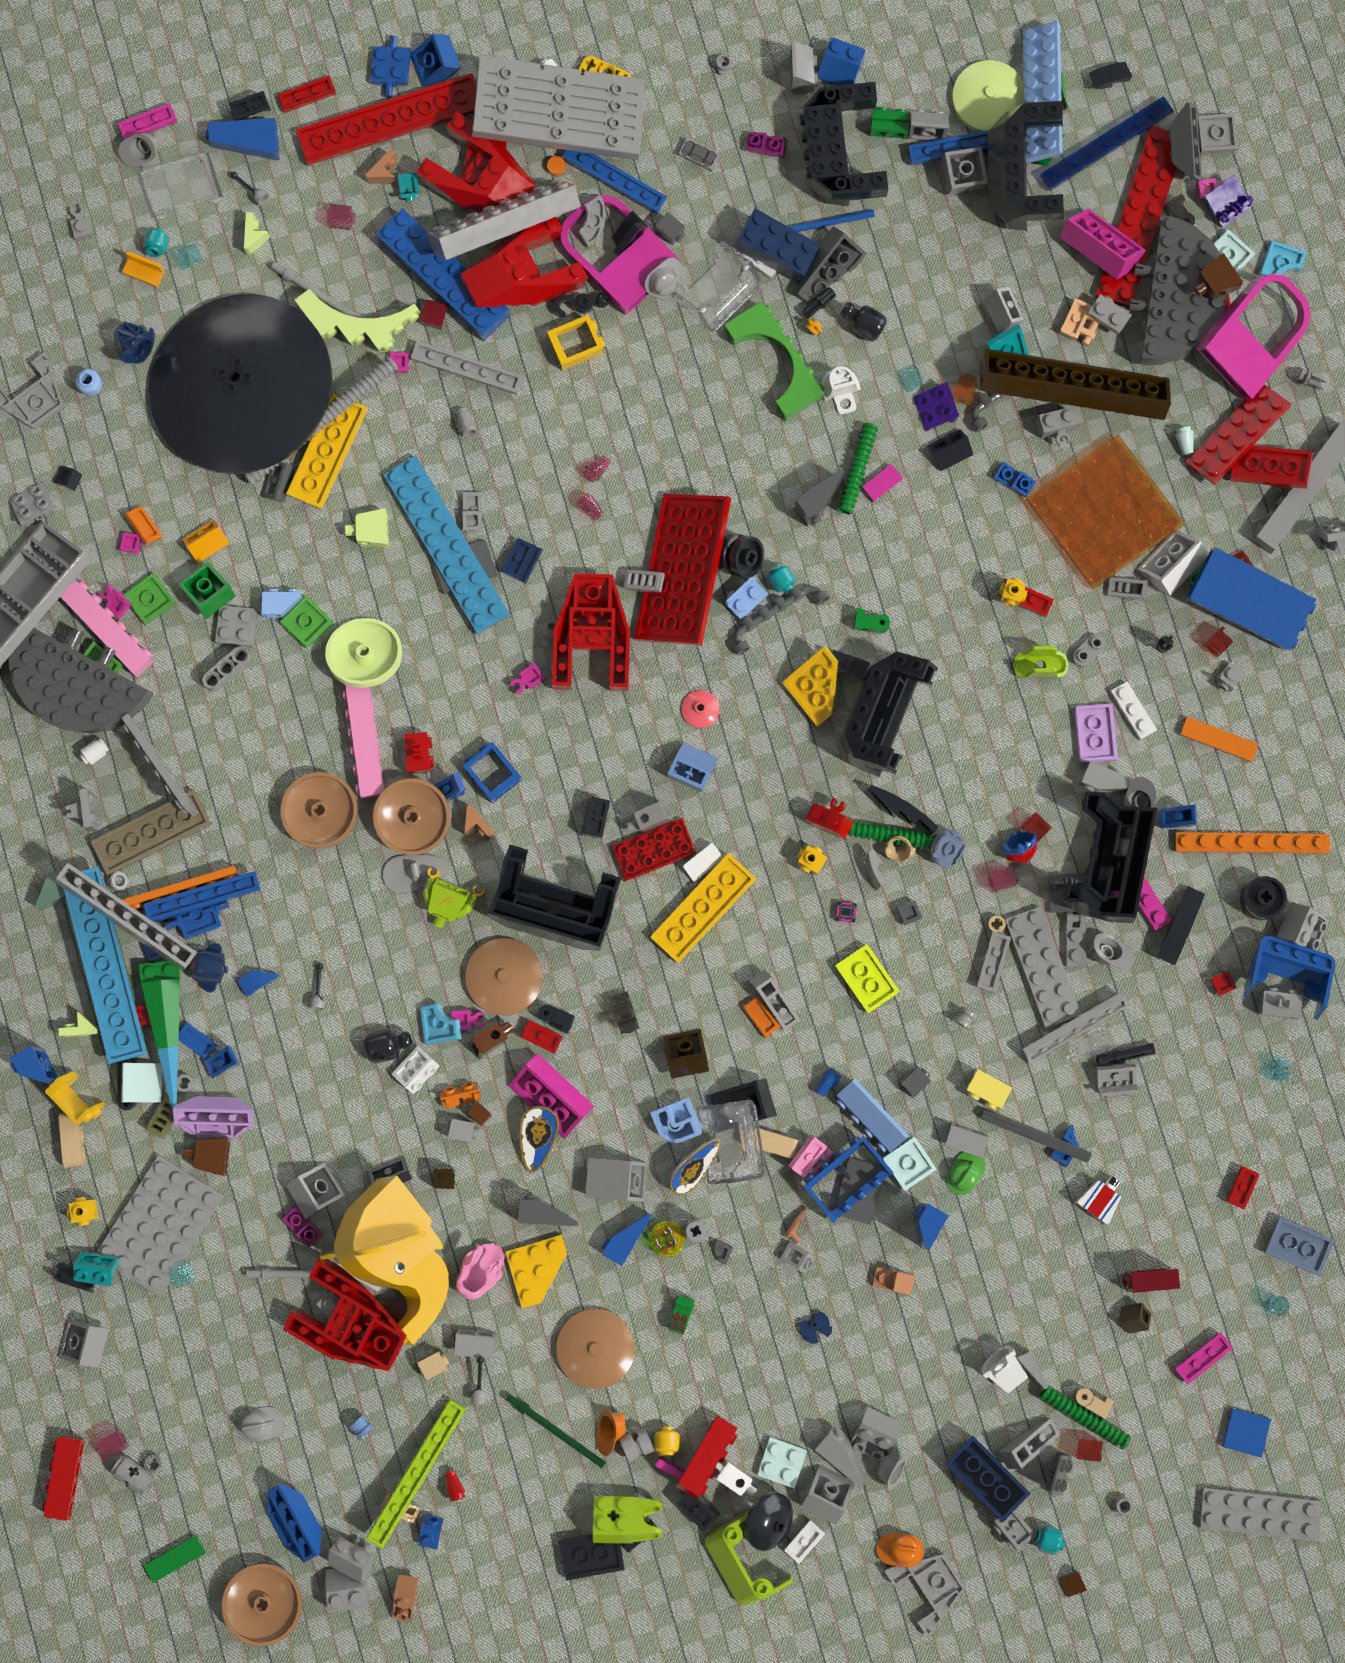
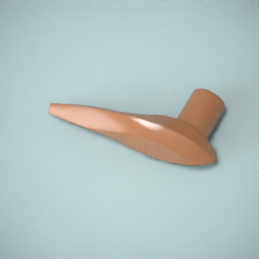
M806 1206L797 1215L785 1233V1238L790 1237L796 1244L802 1239L796 1231L806 1213Z

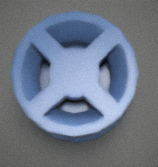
M363 1415L349 1429L354 1431L357 1439L360 1440L374 1426L368 1424L366 1417Z

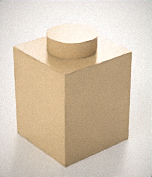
M440 1351L418 1362L426 1381L449 1369L448 1364H450L446 1354H441Z

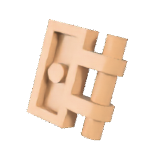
M1075 298L1060 334L1076 341L1079 334L1083 335L1082 344L1089 346L1091 340L1095 338L1097 326L1101 324L1087 315L1093 305ZM1086 319L1091 322L1088 329L1083 327Z

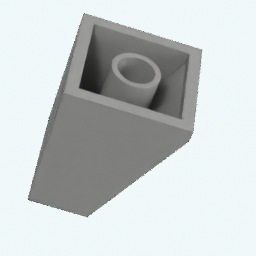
M588 1158V1163L586 1164L587 1180L584 1185L585 1197L644 1202L647 1163Z

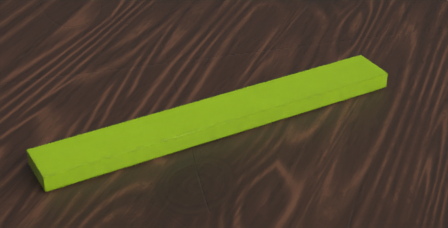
M451 1399L448 1400L366 1536V1540L381 1549L384 1548L466 1411L464 1407Z

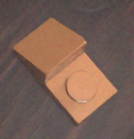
M392 149L365 174L369 184L396 183L394 176L388 171L392 170L398 161L397 155Z
M469 804L466 810L465 835H468L478 826L477 831L480 835L491 840L496 836L495 832Z
M876 1267L872 1286L911 1295L915 1276Z

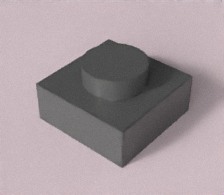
M915 900L897 908L904 926L923 918Z

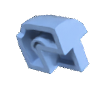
M689 1097L651 1112L658 1133L669 1142H684L702 1133L699 1115H696Z

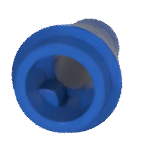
M832 1068L825 1070L815 1091L824 1097L840 1083L839 1080L842 1076Z

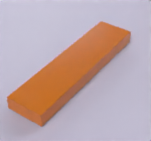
M1186 717L1180 732V736L1248 762L1253 761L1259 745L1190 717Z

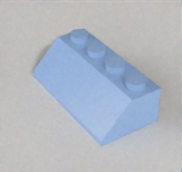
M853 1079L836 1095L838 1098L836 1102L843 1109L848 1108L851 1112L850 1117L857 1124L861 1122L864 1125V1132L870 1138L874 1136L879 1141L877 1145L883 1152L886 1150L889 1153L892 1152L909 1137L856 1079Z

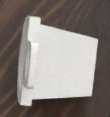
M844 366L828 371L821 383L824 387V400L834 398L838 413L841 415L855 411L856 404L852 393L861 390L855 374ZM848 399L851 402V406L848 409L842 408L840 406L841 400Z
M1010 1345L996 1350L982 1366L983 1376L985 1378L989 1377L1007 1393H1010L1028 1378L1023 1367L1015 1357V1350Z

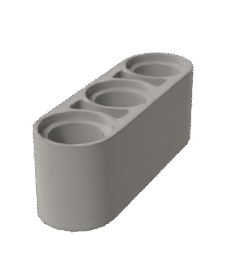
M241 646L233 649L204 674L202 678L204 686L213 692L220 690L250 664V653ZM240 653H246L244 660H237V656ZM231 665V671L223 673L224 666ZM210 678H217L215 685H208Z

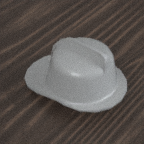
M137 133L121 142L118 148L121 160L129 167L134 168L150 162L155 158L157 151L156 141L158 138H153L148 133Z
M673 257L667 258L647 275L644 286L649 295L665 296L675 290L677 281L682 274V266L679 260Z
M1145 777L1133 779L1128 786L1124 806L1154 808L1157 790L1153 782Z
M1100 933L1095 937L1092 951L1095 959L1100 964L1112 965L1123 970L1129 969L1134 965L1135 955L1128 946L1107 933Z
M273 1407L249 1410L240 1416L238 1432L244 1440L249 1442L272 1439L282 1432L285 1419L283 1414Z
M910 1451L905 1452L901 1458L887 1455L881 1459L878 1474L880 1479L887 1484L888 1490L894 1489L900 1481L905 1464L910 1456Z

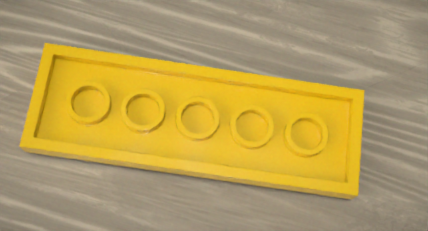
M333 393L328 404H332L331 401H335V398H339L340 395ZM353 403L351 408L348 407L347 411L344 410L342 415H338L339 418H334V422H329V426H324V430H319L320 433H316V436L312 437L286 493L287 496L322 510L367 413L368 408L366 406Z
M728 853L650 938L679 964L757 878Z

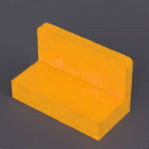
M126 251L125 255L128 260L122 271L123 275L158 288L165 272L162 265Z
M214 519L182 539L197 563H200L229 544V541Z

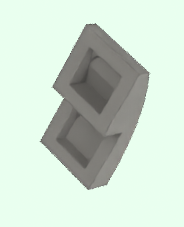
M463 492V530H482V492Z

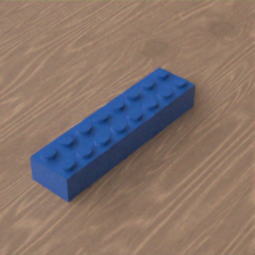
M402 208L376 233L378 242L442 303L448 305V308L482 341H485L510 317L509 309L505 305L477 308L460 276L466 268L455 257L445 260L434 255L428 238V232Z

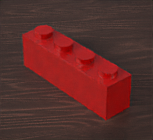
M717 1416L675 1487L695 1500L699 1495L703 1497L708 1489L706 1485L708 1479H713L718 1469L715 1467L719 1461L723 1462L728 1452L725 1450L729 1444L732 1446L738 1436L735 1432L738 1428Z
M61 1435L57 1437V1440H54L52 1451L55 1454L54 1460L51 1459L49 1464L51 1476L45 1486V1491L48 1493L47 1499H44L42 1504L43 1517L65 1521L71 1519L85 1439Z

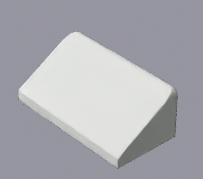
M711 843L683 865L682 868L695 883L724 857L716 846Z

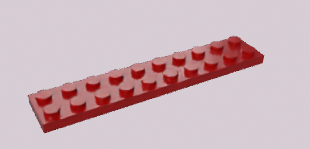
M473 73L298 128L296 131L307 164L309 166L450 121L456 112L464 116L474 113L476 82Z
M1153 125L1150 126L1117 227L1120 232L1146 250L1136 262L1138 264L1146 263L1176 171V166L1170 159L1171 142L1168 136L1170 131ZM1136 264L1126 275L1119 279L1111 277L1104 270L1095 297L1098 298L1100 294L1108 296L1115 304L1129 308L1131 298L1134 299L1141 279L1140 275H1134Z

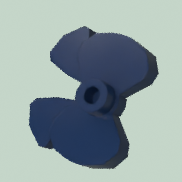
M817 1312L814 1320L810 1322L803 1320L799 1324L802 1335L811 1344L818 1343L816 1331L820 1329L826 1337H829L833 1328L829 1326V1319L823 1312Z

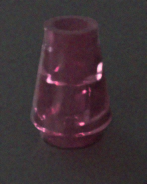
M603 455L587 465L583 474L592 483L598 481L611 462Z
M586 493L577 502L580 506L579 508L596 521L604 514L593 495L590 496Z

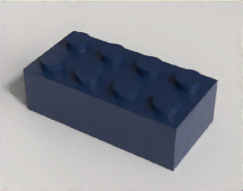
M754 208L734 245L740 251L798 283L806 274L820 246L817 242Z
M974 1436L945 1463L1002 1523L1031 1494Z

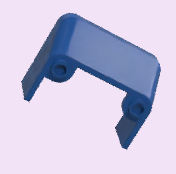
M1265 936L1258 944L1249 967L1243 997L1249 995L1256 983L1264 982L1268 973L1305 984V996L1317 1002L1314 1019L1318 1020L1328 1005L1336 964L1335 960L1329 954L1272 936Z

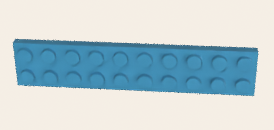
M413 456L385 473L384 476L476 633L479 635L510 616V613L417 456Z
M100 867L81 871L104 887ZM64 889L108 1063L112 1064L148 1054L114 923Z

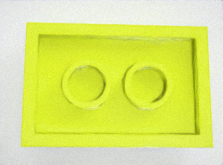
M867 944L835 965L867 1014L900 992Z

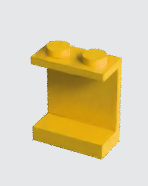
M73 1071L56 1078L45 1090V1093L76 1125L83 1122L86 1124L92 1118L96 1119L103 1112L101 1109L106 1104L101 1102L89 1108L70 1088L79 1077Z

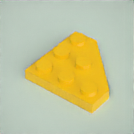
M827 646L821 648L782 682L817 727L834 714L838 660Z
M562 1235L505 1252L522 1309L541 1303L567 1255Z

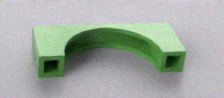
M761 301L726 323L724 331L733 345L747 340L759 339L777 345L786 353L792 365L793 379L788 390L775 404L776 409L786 422L821 400L824 395V387L820 381L816 382L813 377V370L810 366L806 367L802 354L792 346L794 344L790 336H785L782 331L783 326L779 320L775 321L771 308L768 305L765 306Z

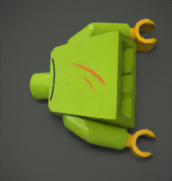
M431 867L428 869L429 878L426 880L423 896L425 905L429 907L428 913L435 916L433 925L443 928L446 920L454 922L455 918L461 919L469 914L478 901L477 897H481L484 893V889L480 894H476V885L472 889V895H470V891L438 879L440 876L439 869L436 875H431Z

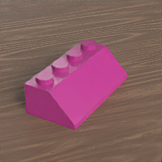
M1089 208L1069 218L1060 235V238L1068 245L1074 247L1081 255L1089 258L1096 266L1101 267L1111 277L1116 279L1126 275L1146 251Z
M536 1054L509 1084V1087L530 1107L545 1106L550 1108L557 1115L559 1120L558 1133L564 1139L594 1108V1105L540 1054Z

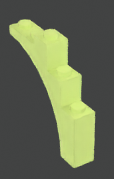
M310 289L295 299L296 303L324 339L326 337H333L339 328L352 346L362 343L365 340V336L368 335L380 352L390 350L395 342L391 335L400 333L404 329V325L408 322L413 323L416 321L421 313L417 306L413 304L405 310L390 316L374 319L357 318L330 308L319 300Z

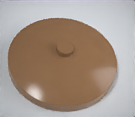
M313 772L301 776L288 787L281 802V819L288 834L301 845L313 849L330 848L344 841L354 829L358 818V803L350 786L338 776L326 772Z
M418 778L401 779L390 784L379 795L373 811L374 827L381 841L393 851L405 855L423 854L435 848L444 839L450 825L449 805L443 793L432 783Z
M499 938L484 943L472 954L466 967L465 981L471 998L480 1008L495 1015L506 1016L525 1010L535 1001L541 990L543 972L539 959L527 945L515 939Z
M588 1309L572 1316L562 1327L556 1344L557 1359L565 1375L574 1383L592 1389L611 1386L623 1378L632 1365L635 1353L634 1338L628 1325L618 1315L604 1309Z
M267 1563L254 1564L237 1573L228 1583L222 1599V1614L228 1629L237 1639L252 1646H269L285 1639L298 1624L303 1608L302 1593L294 1577L285 1569Z

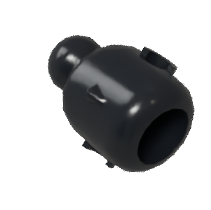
M847 302L840 313L843 319L852 321L851 329L861 340L876 341L887 323L885 315L868 305H863L860 309H857L853 303Z
M385 1029L366 1035L363 1045L367 1059L371 1063H380L396 1059L399 1056L400 1049H410L413 1046V1041L409 1032L404 1031L396 1036L392 1030Z

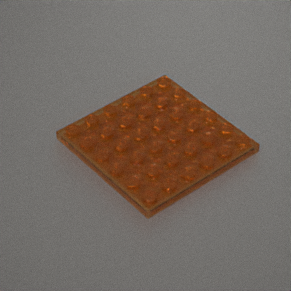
M1119 434L1026 498L1027 502L1093 590L1185 525V522Z

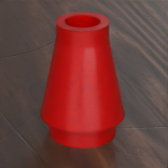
M456 1471L444 1474L447 1498L450 1499V1502L465 1498L464 1493L466 1491Z

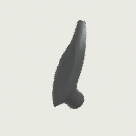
M842 1163L834 1169L849 1181H853Z

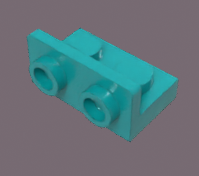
M81 1252L73 1264L74 1281L111 1286L113 1284V1273L119 1265V1257Z

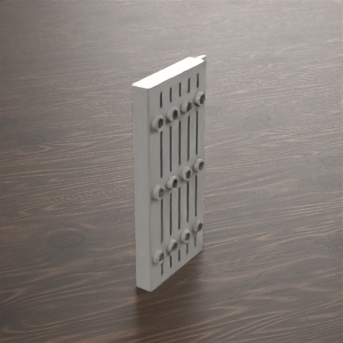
M484 55L479 56L472 137L638 160L641 147L645 79L586 70L584 75H581V70L545 64L543 70L540 69L541 64Z
M42 520L1 566L0 668L92 560L84 551Z

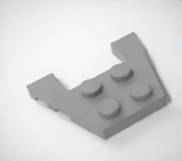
M45 352L31 361L42 378L12 400L9 399L0 387V407L34 430L65 408L49 358Z
M944 1553L923 1558L914 1567L893 1566L884 1570L894 1586L912 1575L934 1610L917 1621L927 1638L931 1636L937 1625L944 1619L943 1617L966 1590V1586Z

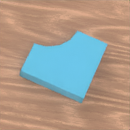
M1271 240L1258 276L1266 274L1282 275L1291 270L1300 271L1307 252Z
M440 1004L420 1006L425 1045L462 1039L460 1021L447 1017L442 1011Z

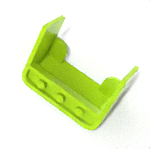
M749 1510L711 1531L705 1538L708 1551L735 1600L740 1605H749L768 1598L793 1583L791 1575L773 1585L766 1578L751 1581L733 1549V1546L740 1543L743 1538V1532L739 1524L746 1521Z

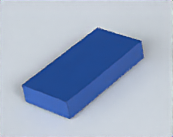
M188 1022L179 1031L178 1040L205 1060L210 1057L218 1046L217 1043Z

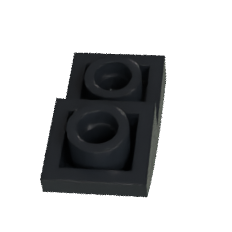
M1126 62L1107 65L1089 73L1095 90L1111 88L1114 83L1128 82L1133 77Z

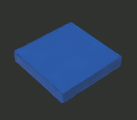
M1231 1408L1222 1447L1262 1458L1271 1419Z

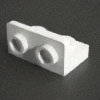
M417 1046L396 1068L392 1075L407 1090L414 1094L421 1089L423 1083L430 1076L434 1075L439 1065Z

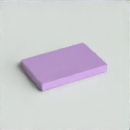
M1112 703L1074 706L1079 763L1117 761L1118 754Z

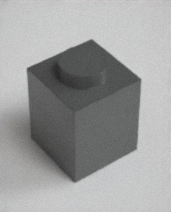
M668 212L656 224V233L672 246L676 241L679 243L685 236V225Z
M917 1067L900 1085L914 1098L931 1082L929 1079L930 1074L924 1068L919 1069Z

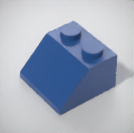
M432 34L411 52L422 86H428L448 79L461 69L449 35Z
M831 37L820 66L818 79L836 86L855 84L865 58L866 49Z

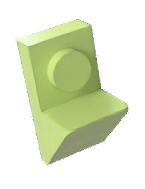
M246 212L244 250L247 255H251L270 238L267 231H258L259 220L256 219L254 213Z
M77 1012L78 1027H76V1024H65L64 1028H58L60 1037L101 1035L100 1029L81 1012Z

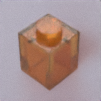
M969 374L959 375L953 397L954 402L971 406L978 379Z

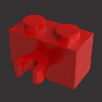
M427 732L404 734L407 773H431V767H434V756H430V748H433L432 737H429Z
M832 798L830 801V809L813 803L805 820L813 827L845 840L853 825L849 818L840 814L846 808V804L841 801L840 805L836 807L838 801L835 798Z

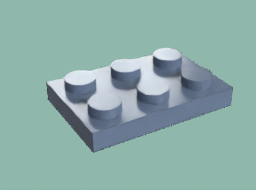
M1278 1216L1264 1253L1314 1275L1321 1276L1335 1240Z

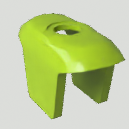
M1032 646L1027 651L1015 656L1013 667L1016 675L1019 677H1062L1068 671V660L1065 654L1056 651L1055 646ZM1043 661L1046 664V668H1035V663Z

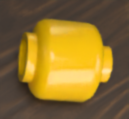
M661 1427V1431H657L654 1435V1450L659 1453V1456H674V1453L679 1451L680 1434L673 1431V1427Z

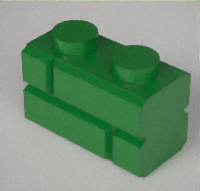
M885 107L873 109L870 136L907 139L910 112H906L904 109L890 111Z

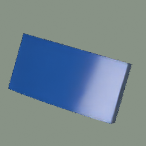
M1004 461L1001 462L992 477L1003 486L1024 497L1029 495L1037 482L1024 472H1018Z

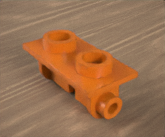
M468 1082L457 1088H445L440 1092L443 1108L447 1107L448 1109L460 1106V1098H463L464 1104L477 1102L478 1099H481L478 1082Z

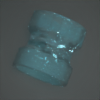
M1290 1060L1270 1061L1271 1068L1274 1069L1271 1075L1272 1081L1292 1080L1291 1073L1288 1070L1291 1066Z
M1274 1295L1266 1301V1308L1272 1315L1282 1316L1289 1311V1302L1282 1296Z

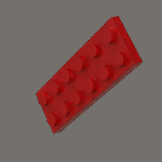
M1263 385L1253 399H1246L1185 461L1186 465L1215 485L1291 407V403L1266 385Z

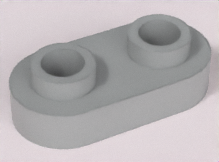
M1099 634L1091 635L1074 652V664L1078 667L1088 666L1105 649L1106 641L1104 637ZM1093 641H1098L1100 645L1094 646ZM1080 654H1085L1086 659H1081Z

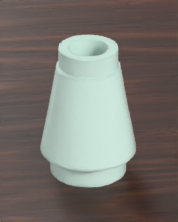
M1191 426L1176 429L1175 437L1182 455L1194 453L1193 430L1191 431Z

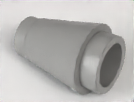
M467 408L458 409L456 413L459 432L463 437L475 435L477 433V425L467 411Z

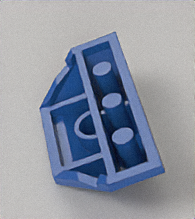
M283 1484L266 1492L267 1514L285 1548L296 1557H299L304 1563L320 1554L322 1528L304 1495Z

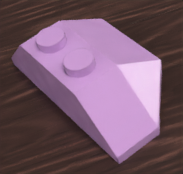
M196 1096L173 1107L174 1125L181 1127L196 1138L235 1139L253 1126L252 1108L236 1097Z

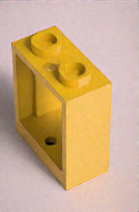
M589 315L547 331L548 339L562 371L604 354V340L602 336L598 337L596 330H598L597 324L594 319H590ZM587 324L596 346L566 358L557 336Z

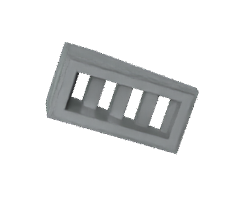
M627 570L624 588L632 592H661L665 574L661 572Z
M1109 577L1107 596L1146 601L1149 583L1147 580ZM1115 582L1119 583L1117 592H1114ZM1123 584H1126L1125 593H1122ZM1131 585H1134L1133 594H1129ZM1138 586H1142L1141 595L1137 594Z
M1027 1350L1015 1356L1043 1389L1048 1388V1384L1032 1351Z

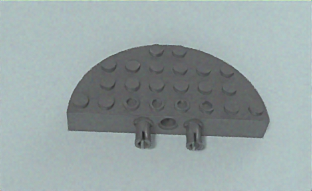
M1162 215L1154 264L1136 263L1134 275L1148 276L1152 279L1148 301L1131 298L1129 311L1146 312L1147 314L1140 365H1163L1175 360H1181L1197 351L1195 347L1223 314L1228 294L1216 299H1211L1207 292L1200 297L1196 295L1193 287L1201 283L1198 279L1200 272L1215 260L1220 253L1213 242L1198 228L1181 219Z
M33 628L8 657L9 670L19 697L28 709L43 721L70 732L101 733L125 724L122 717L126 714L133 717L141 712L154 695L153 692L109 669L108 665L116 653L114 649L105 645L99 659L94 661L76 649L84 635L79 630L73 628L66 643H61Z

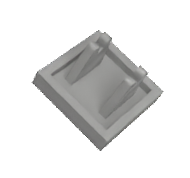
M1341 521V524L1338 525L1326 523L1322 527L1316 528L1317 536L1327 542H1331L1334 551H1339L1341 555L1344 554L1345 521Z
M87 788L79 789L80 802L65 807L66 810L71 812L66 814V817L74 821H83L85 829L90 832H98L99 826H101V817L97 815L96 807H99L98 796H95Z

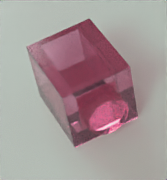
M329 204L327 217L329 228L351 230L352 224L356 222V213L353 212L352 206Z
M1012 867L988 874L993 893L1016 887L1019 881L1017 871H1013Z
M121 1429L96 1443L98 1446L96 1450L99 1456L105 1460L130 1447Z

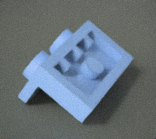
M754 576L750 579L745 578L739 584L741 587L736 592L732 590L726 596L725 605L740 621L768 596V593L755 581L756 578Z

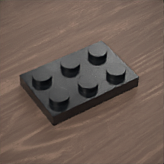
M593 1534L559 1540L566 1581L625 1570L621 1543H593Z

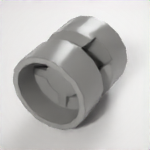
M645 1427L635 1431L633 1436L628 1434L620 1438L621 1445L629 1462L640 1458V1454L647 1455L655 1451Z

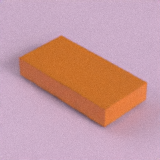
M142 506L125 513L126 519L145 546L161 539L162 534Z
M756 996L742 1006L764 1038L781 1027L759 996Z

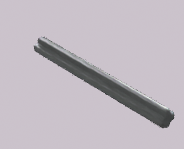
M984 1109L981 1114V1119L1069 1156L1084 1162H1089L1092 1153L1088 1150L993 1111Z

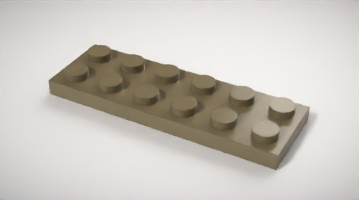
M192 790L186 793L199 811L194 817L189 813L185 814L175 801L172 800L90 841L107 876L212 825L196 791Z

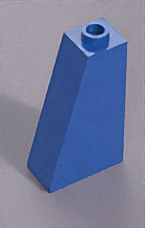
M275 118L208 123V130H205L206 140L210 141L212 148L280 160L278 125Z

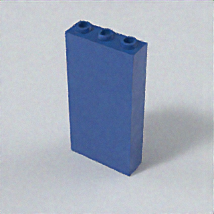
M1217 547L1211 548L1186 597V600L1285 651H1290L1291 648L1294 649L1299 640L1297 637L1300 631L1302 632L1307 625L1306 619L1315 610L1316 604L1314 603L1317 600Z

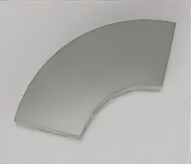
M601 195L584 204L586 221L578 232L587 247L598 239L605 224L606 211Z

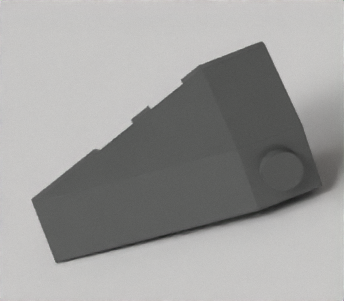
M833 226L821 241L796 293L808 303L812 302L814 297L822 294L829 285L841 280L842 275L854 270L867 253L845 233Z

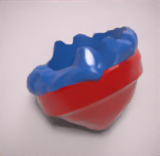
M1020 831L1017 834H1010L1009 839L1002 846L1001 852L1008 861L1022 865L1026 864L1033 858L1038 849L1037 836L1032 832Z

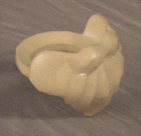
M894 836L889 840L888 846L884 848V852L894 862L905 863L915 855L916 849L911 846L906 838ZM895 840H902L906 845L895 848L893 842Z

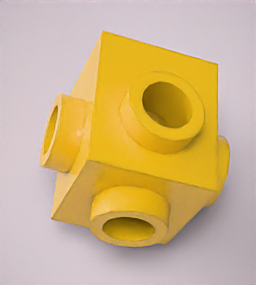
M1017 578L1007 579L1005 584H1001L999 594H1001L1000 601L1004 602L1007 606L1018 607L1020 602H1024L1028 592L1025 590L1026 584Z
M808 845L806 849L802 848L796 858L799 859L797 864L800 865V870L807 874L811 872L817 876L828 857L822 854L823 851L820 848ZM811 857L814 861L810 862L808 858Z
M86 1197L74 1199V1203H70L69 1208H67V1217L71 1220V1223L84 1226L89 1225L90 1220L99 1219L96 1200L86 1201Z

